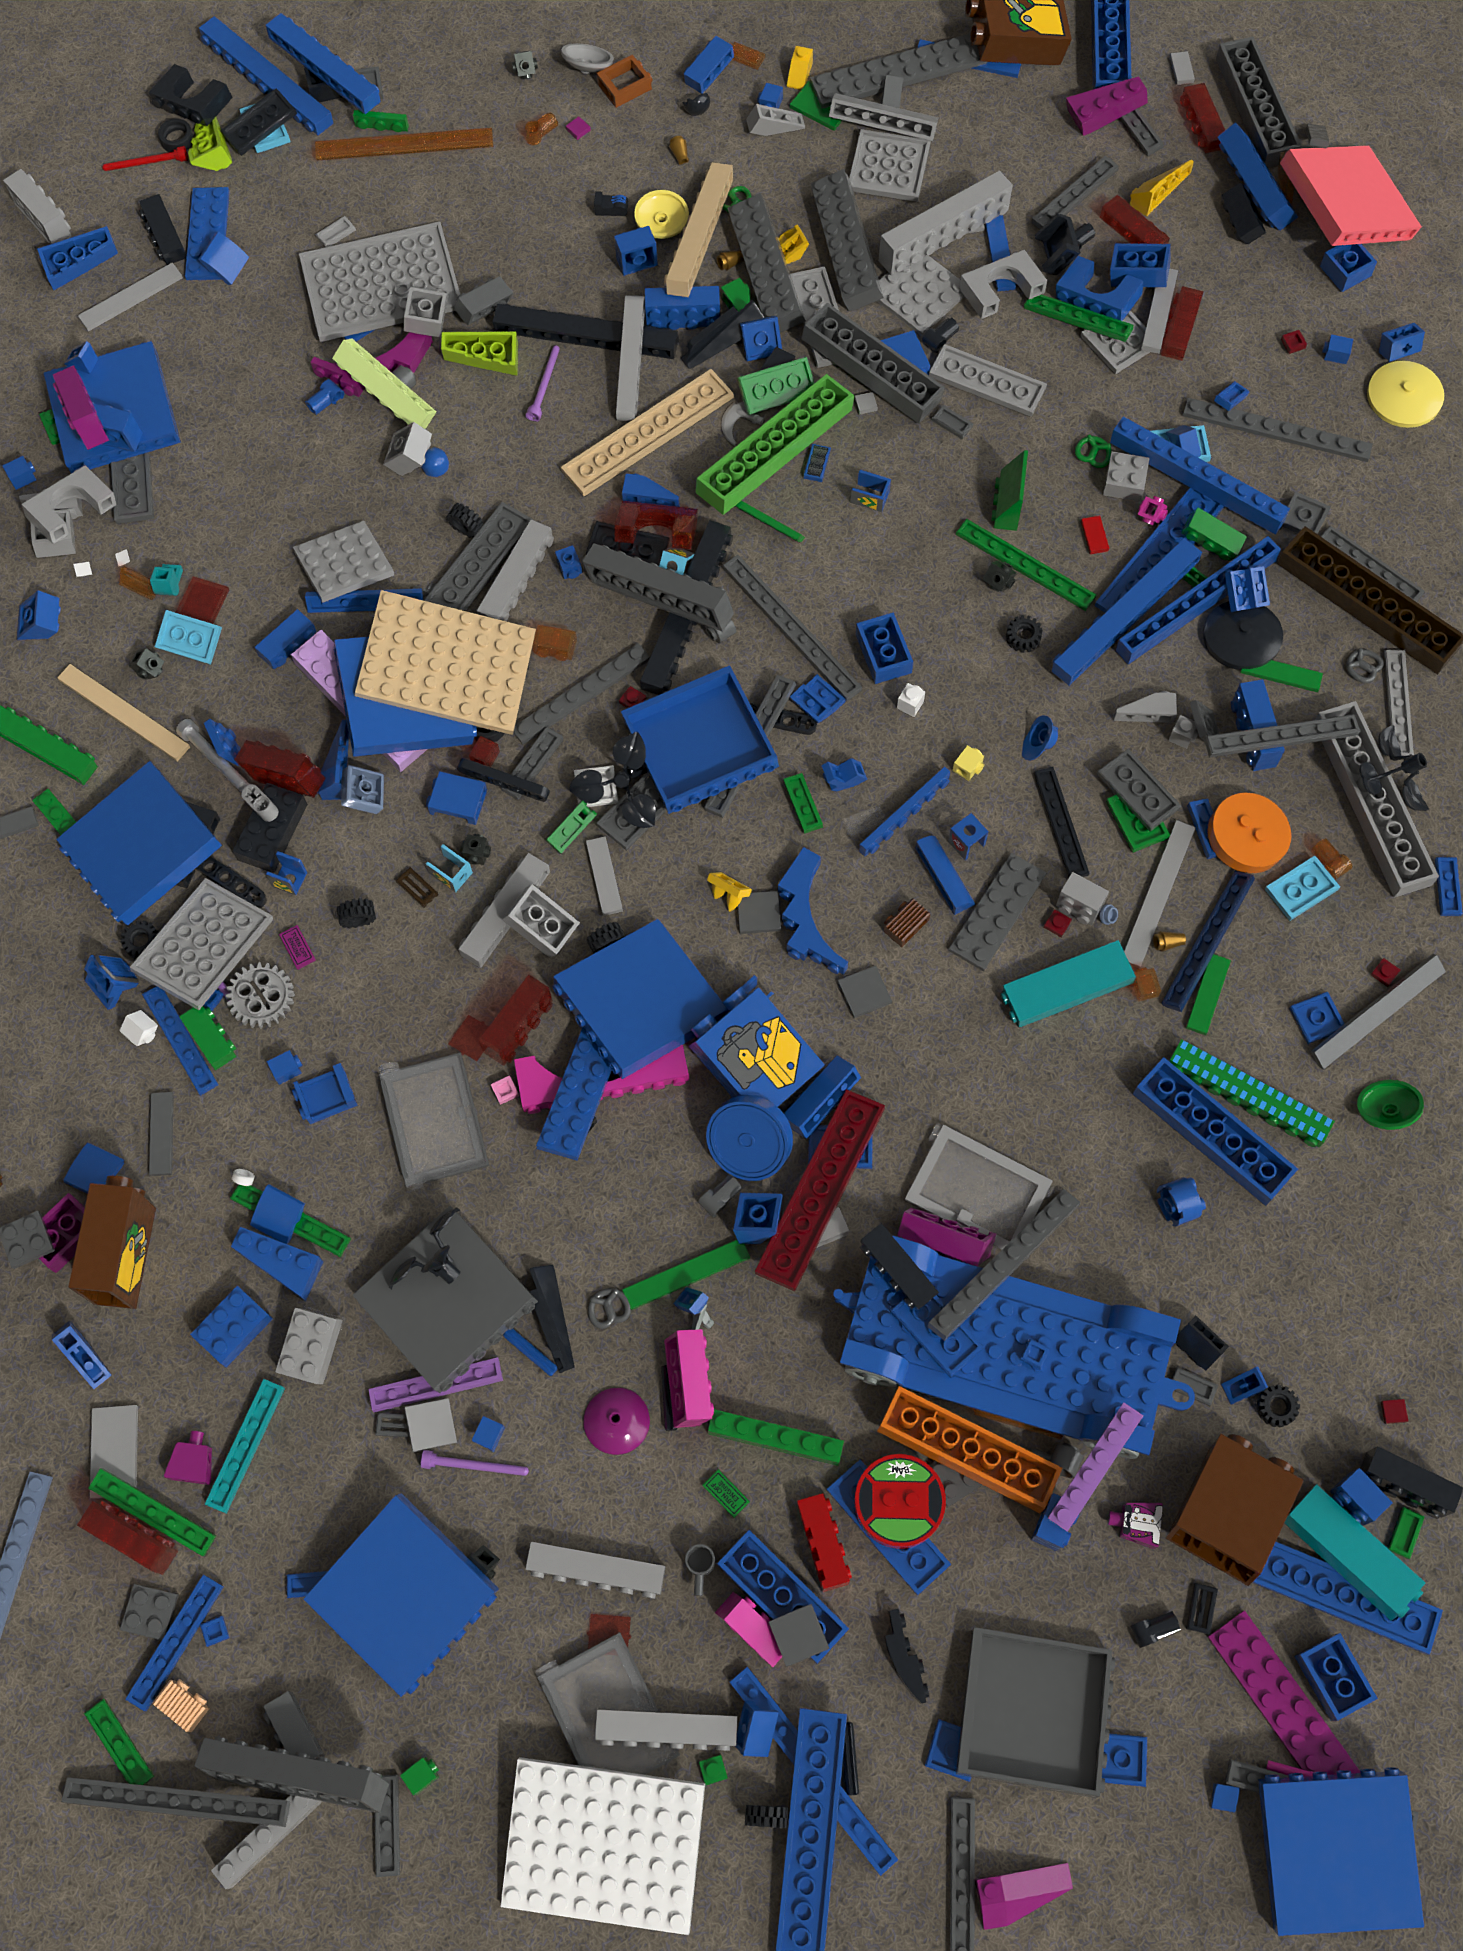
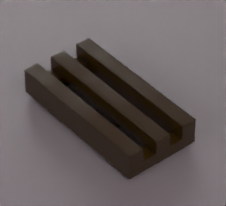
M411 867L395 880L423 908L434 897L439 895ZM411 874L431 894L428 896L417 884H415L408 877V875ZM405 879V880H406L415 890H417L425 899L422 900L417 894H415V893L403 882V880Z

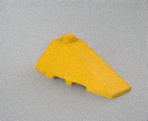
M1189 160L1144 182L1139 188H1135L1130 195V206L1147 217L1191 173L1194 161Z

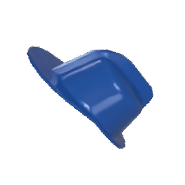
M1042 715L1033 722L1030 731L1023 741L1022 757L1025 760L1031 761L1036 759L1043 751L1052 748L1056 744L1058 728L1053 725L1051 718Z

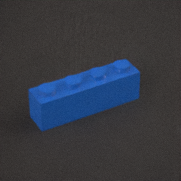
M836 1056L784 1113L791 1129L807 1139L841 1101L846 1089L850 1091L860 1080L861 1076L856 1067L841 1057Z

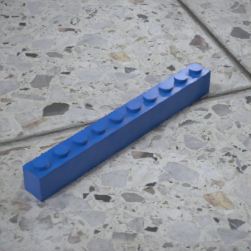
M215 16L199 27L200 39L204 45L211 46L216 55L223 56L227 64L235 66L237 72L244 74L251 84L255 83L262 93L269 94L277 88L296 110L297 114L293 116L298 123L302 122L309 132L320 135L334 124L331 112Z
M1124 416L1114 428L1110 441L1111 444L1131 455L1148 457L1149 465L1276 535L1285 522L1290 510L1289 507Z
M1267 536L1119 639L1116 652L1129 665L1226 597L1228 590L1225 573L1262 566L1266 569L1276 562L1281 549Z
M1185 538L1179 543H1174L1169 550L1170 552L1167 555L1163 554L1154 567H1149L1141 580L1137 579L1128 592L1124 591L1115 604L1112 603L1107 607L1102 617L1098 616L1089 629L1085 628L1080 633L1079 639L1075 642L1071 641L1066 647V651L1063 654L1059 653L1053 659L1052 672L1070 686L1199 562L1202 552Z

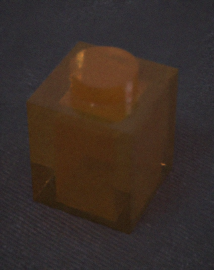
M1146 967L1137 969L1134 972L1136 978L1133 987L1138 1002L1159 997L1162 990L1155 969H1147Z

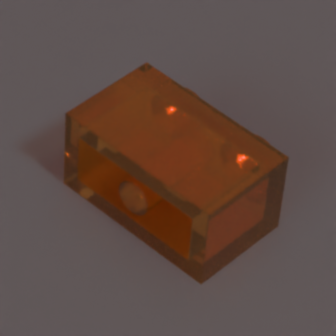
M538 624L532 645L533 651L536 655L543 658L551 656L559 661L572 660L577 643L576 631Z

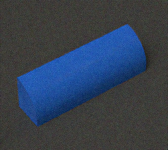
M927 836L916 841L915 849L953 914L956 915L976 905L936 836Z

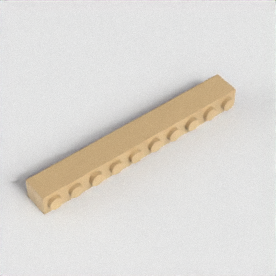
M712 162L709 170H706L705 181H702L701 191L697 193L696 204H693L692 214L687 219V227L683 228V237L679 239L678 250L674 251L673 262L669 264V273L664 277V286L667 287V294L689 297L732 185L733 165Z

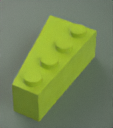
M442 332L441 350L444 360L518 375V339L516 332Z

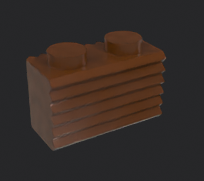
M913 898L909 902L904 901L898 908L899 912L895 916L890 915L884 922V933L901 948L930 919V913Z

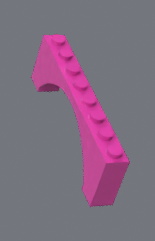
M683 1045L624 1079L620 1077L607 1082L601 1100L606 1096L619 1098L624 1095L623 1093L627 1092L639 1094L648 1088L660 1090L668 1084H673L674 1086L684 1085L686 1081H689V1074ZM535 1056L514 1059L524 1112L536 1114L541 1111L540 1109L549 1108L550 1110L562 1078L541 1066L536 1061Z

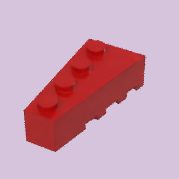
M822 1493L798 1500V1509L822 1592L849 1585L852 1576L849 1566L845 1565L843 1560L845 1551L842 1542L838 1543L836 1534L839 1533L836 1521H832L829 1514L832 1511L829 1498H825Z

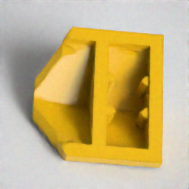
M798 225L788 229L778 237L787 264L801 259L809 245Z

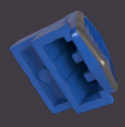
M90 955L84 968L87 972L85 982L107 1010L116 1006L122 991L137 987L139 983L138 978L131 972L130 967L118 957Z

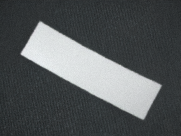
M127 549L115 554L118 566L130 562ZM89 562L73 564L77 577L92 574Z

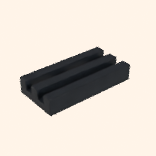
M1194 1583L1187 1630L1210 1635L1218 1588ZM1199 1589H1201L1203 1591L1198 1613L1197 1625L1194 1626L1193 1622L1196 1611ZM1209 1591L1212 1593L1206 1627L1201 1628L1207 1592Z

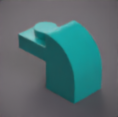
M162 564V567H154L150 579L153 592L156 595L177 596L180 589L178 584L183 572L182 566Z

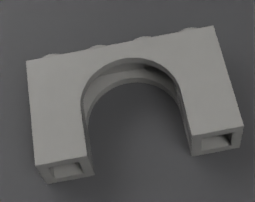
M1022 250L961 275L959 289L980 318L983 319L998 311L1000 299L989 285L992 281L997 279L1011 280L1021 288L1028 299H1032L1045 293L1047 279L1027 252Z
M85 465L21 505L25 517L52 544H55L69 535L66 522L55 512V508L62 501L71 498L83 499L100 514L116 506L113 492Z

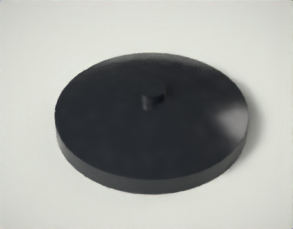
M1228 601L1217 606L1209 614L1203 630V639L1208 652L1219 663L1236 670L1253 669L1274 660L1282 646L1283 629L1279 619L1267 607L1263 606L1231 612L1230 602Z

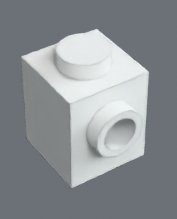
M908 683L898 698L897 709L915 717L924 702L925 691L917 685Z
M139 1010L125 1017L120 1032L136 1046L149 1043L154 1039L158 1025L142 1010Z

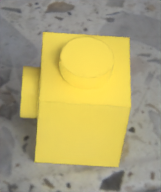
M967 745L954 762L953 771L970 781L975 773L978 775L982 771L984 755L978 749Z

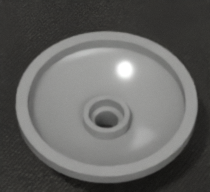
M568 44L561 49V55L564 60L585 74L601 71L611 66L614 60L610 52L593 45Z

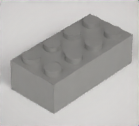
M20 169L3 180L14 204L50 244L72 237L69 232L71 227L64 219L65 214L59 207H55V203L50 196H45V192L40 185H35V181L30 174L26 175Z

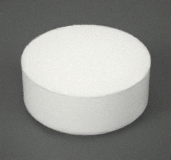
M236 1169L233 1172L232 1180L237 1184L250 1186L253 1184L255 1176L250 1171Z

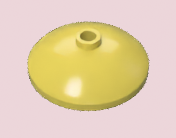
M655 190L649 192L636 204L635 221L639 228L649 226L654 238L665 239L679 234L687 225L689 216L688 206L681 196L672 191Z

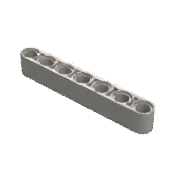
M625 296L616 408L617 421H632L635 419V415H637L645 314L644 296Z

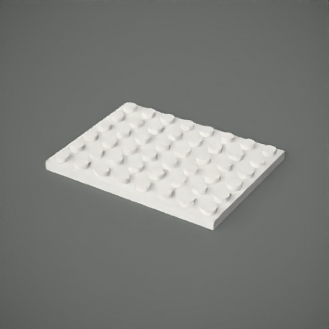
M519 1757L517 1760L501 1907L689 1935L705 1783Z

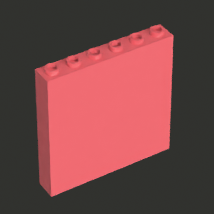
M1370 146L1289 149L1280 162L1332 246L1407 241L1412 239L1422 227Z

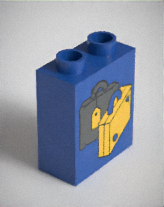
M742 986L739 987L722 1002L729 1010L728 1013L718 1021L709 1013L691 1029L697 1039L689 1047L732 1098L740 1095H753L764 1098L778 1107L825 1065L759 987L750 994H747Z

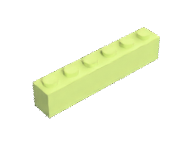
M351 338L342 341L332 358L337 362V365L350 373L352 379L365 386L367 392L380 399L379 401L382 405L389 407L394 415L403 419L407 425L415 422L426 429L436 411L355 340Z

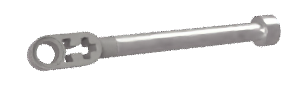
M185 719L178 724L177 734L184 741H191L242 793V798L264 821H273L278 816V808L256 785H250L224 758L218 756L216 750L198 733L199 727L191 719Z

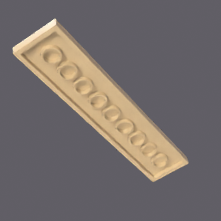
M710 369L563 465L561 471L584 497L733 399L734 393Z

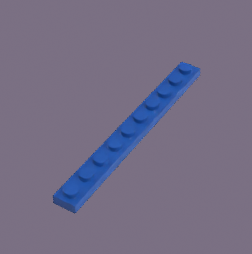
M746 1667L730 1683L744 1701H753L763 1710H777L779 1712L773 1739L795 1765L798 1731L750 1669ZM840 1786L837 1821L881 1876L898 1861V1858Z

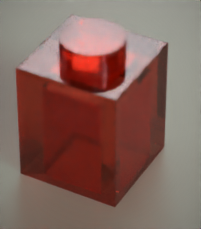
M480 736L469 754L470 760L491 767L500 753L497 743Z

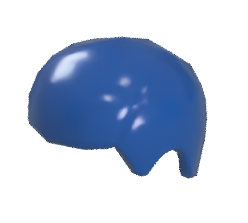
M436 447L429 448L426 451V460L421 468L428 476H441L449 467L447 455L442 449Z

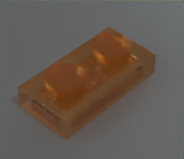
M734 42L732 44L734 53L732 60L758 70L765 59V53Z

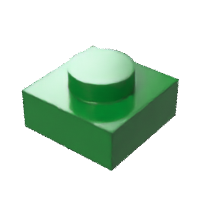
M721 1755L699 1762L705 1786L728 1779Z

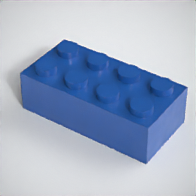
M719 286L692 287L689 297L667 294V288H645L647 326L662 329L670 328L672 330L679 328L696 329L697 327L709 326L720 317Z
M1264 680L1240 683L1231 701V710L1233 713L1236 712L1237 729L1244 731L1277 726ZM1283 746L1247 752L1246 760L1248 765L1252 766L1253 771L1277 767L1285 749Z

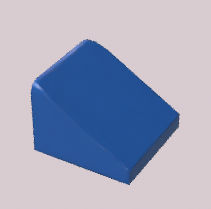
M1213 1783L1211 1808L1235 1812L1240 1788Z

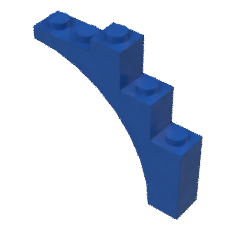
M803 847L778 884L780 897L786 901L792 900L782 914V922H784V926L788 929H796L787 943V952L795 960L801 959L804 961L810 955V959L815 963L820 964L822 962L828 966L827 968L832 973L844 975L848 969V961L836 954L823 940L815 926L810 910L809 892L813 877L821 864V856Z

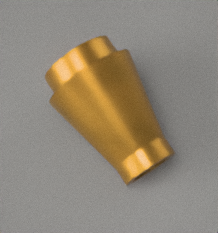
M682 136L673 137L670 140L669 147L678 160L679 165L688 163L686 140Z
M741 250L722 252L717 256V264L720 270L727 271L744 261Z
M1160 931L1153 937L1155 949L1161 952L1185 945L1186 943L1184 933Z

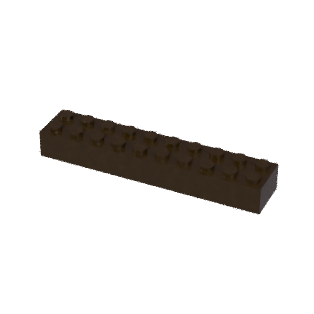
M1306 526L1282 551L1277 563L1392 644L1401 650H1405V653L1437 675L1461 648L1463 633Z

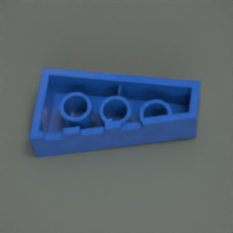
M107 226L37 249L53 290L118 254Z
M242 1227L239 1228L231 1245L237 1253L304 1301L307 1300L323 1264L322 1259L317 1255Z

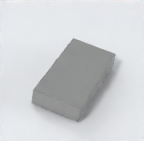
M1188 51L1171 53L1170 61L1176 85L1194 83L1195 78Z
M344 216L315 235L326 248L334 245L356 231V229Z

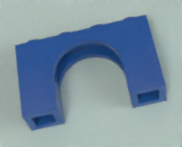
M1077 256L1056 284V298L1123 321L1142 295L1143 280L1127 274L1115 290L1104 294L1093 293L1086 289L1085 286L1094 276V261Z

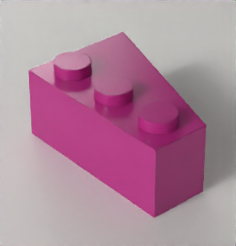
M732 1592L715 1614L723 1619L761 1658L774 1667L782 1658V1655L769 1625V1621L772 1620L763 1612L759 1615L754 1610L756 1605L747 1596L743 1599Z

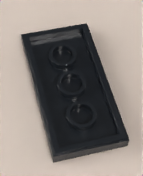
M276 88L224 127L221 133L242 156L295 116L297 112Z
M596 521L586 555L595 543L600 546L605 545L614 551H622L628 556L638 557L642 561L652 562L659 566L663 550L667 549L670 537Z

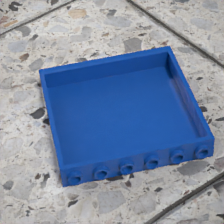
M152 341L98 356V361L90 374L77 370L91 402L102 406L109 405L115 409H126L132 413L143 432L135 452L101 444L88 450L76 429H71L67 421L68 418L62 409L64 406H62L57 396L59 394H57L53 383H55L53 374L69 367L64 366L44 372L65 464L71 474L85 465L89 469H93L114 461L117 462L181 443L160 360Z
M369 637L334 640L333 650L353 757L473 744L474 737L477 736V729L474 725L356 697L355 691Z
M730 665L621 711L629 733L639 732L646 748L644 764L668 814L678 812L688 805L697 804L707 797L716 796L721 791L734 788L742 782L753 780L757 776L766 772H772L775 768L779 767L777 755Z
M151 761L146 763L56 839L61 845L59 847L60 851L66 857H71L69 862L72 866L82 871L79 873L80 876L87 883L90 881L92 884L90 889L97 896L101 895L100 901L107 909L111 908L113 910L110 914L117 922L122 920L126 925L133 922L222 846Z
M659 919L554 976V985L552 986L555 994L561 996L564 1000L566 1009L574 1013L577 1024L585 1028L588 1039L592 1043H596L602 1058H607L613 1073H618L621 1079L626 1078L695 1038L696 1036L691 1029L709 1013L716 1021L728 1013V1009L724 1006L721 999Z
M401 1493L395 1495L305 1596L304 1600L402 1697L407 1692L411 1695L420 1684L417 1681L423 1675L427 1677L434 1670L435 1666L433 1663L438 1657L442 1660L451 1650L448 1646L454 1640L458 1642L465 1635L466 1631L464 1628L469 1623L473 1625L482 1614L479 1611L484 1606L488 1608L496 1600L497 1596L495 1593L499 1588Z
M1387 1767L1384 1768V1772H1375L1374 1769H1361L1360 1773L1351 1774L1349 1770L1336 1771V1775H1327V1772H1313V1776L1291 1773L1288 1774L1289 1777L1279 1778V1775L1270 1774L1265 1775V1779H1258L1273 1929L1278 1936L1424 1927L1408 1777L1404 1772L1399 1771V1768Z

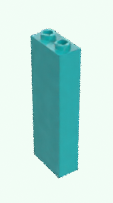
M1119 940L1007 983L1003 985L1001 998L1005 1005L1008 1004L1011 1009L1009 1015L1012 1022H1017L1018 1027H1022L1133 984L1136 976Z
M1317 1484L1287 1516L1284 1523L1389 1620L1392 1621L1397 1616L1402 1618L1410 1609L1407 1606L1411 1600L1415 1603L1424 1593L1421 1588L1425 1585V1582Z

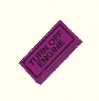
M298 925L279 934L297 970L316 961Z

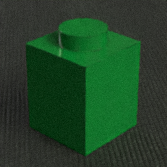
M423 1757L401 1774L400 1777L412 1795L415 1796L439 1778L436 1773L439 1771V1768L432 1758L427 1760L426 1757Z

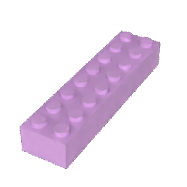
M320 630L292 653L291 656L294 664L345 715L333 650L334 642ZM427 749L384 753L383 755L402 772Z

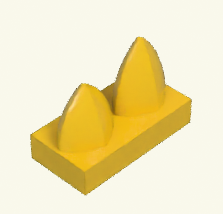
M722 872L709 873L707 881L712 883L714 899L722 897L727 892L729 912L740 904L743 897L750 896L751 888Z

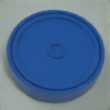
M740 1095L727 1100L712 1115L707 1126L706 1140L713 1159L728 1174L742 1180L759 1181L773 1176L786 1162L792 1150L793 1134L786 1116L776 1105L758 1096Z

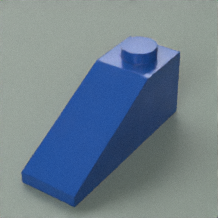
M639 474L625 475L622 490L623 503L679 509V496L646 476Z
M68 1321L52 1334V1341L93 1389L112 1376L71 1321Z

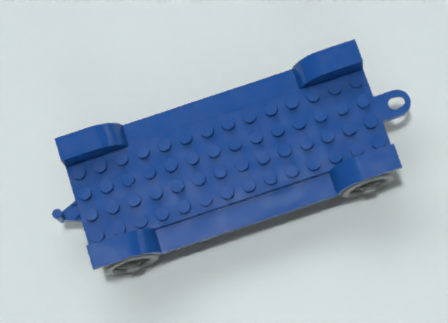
M893 1236L938 1290L937 1297L945 1305L983 1269L939 1256L936 1251L927 1246ZM870 1256L861 1292L843 1293L841 1289H836L833 1293L834 1301L840 1303L854 1314L840 1364L846 1365L844 1370L847 1374L871 1385L897 1387L899 1384V1386L1081 1440L1084 1445L1091 1449L1094 1448L1124 1402L1143 1415L1117 1457L1136 1459L1139 1453L1149 1456L1155 1430H1152L1158 1405L1184 1411L1190 1408L1195 1400L1194 1391L1189 1385L1165 1378L1171 1347L1176 1343L1181 1319L1135 1306H1110L1009 1276L962 1323L984 1346V1349L950 1378L890 1312L905 1296L900 1290L896 1292L889 1284L891 1279L886 1273L882 1275L874 1265L876 1261L872 1256ZM1029 1339L1050 1348L1041 1370L1020 1360ZM1180 1389L1186 1392L1189 1396L1188 1401L1176 1402L1172 1397L1173 1391Z

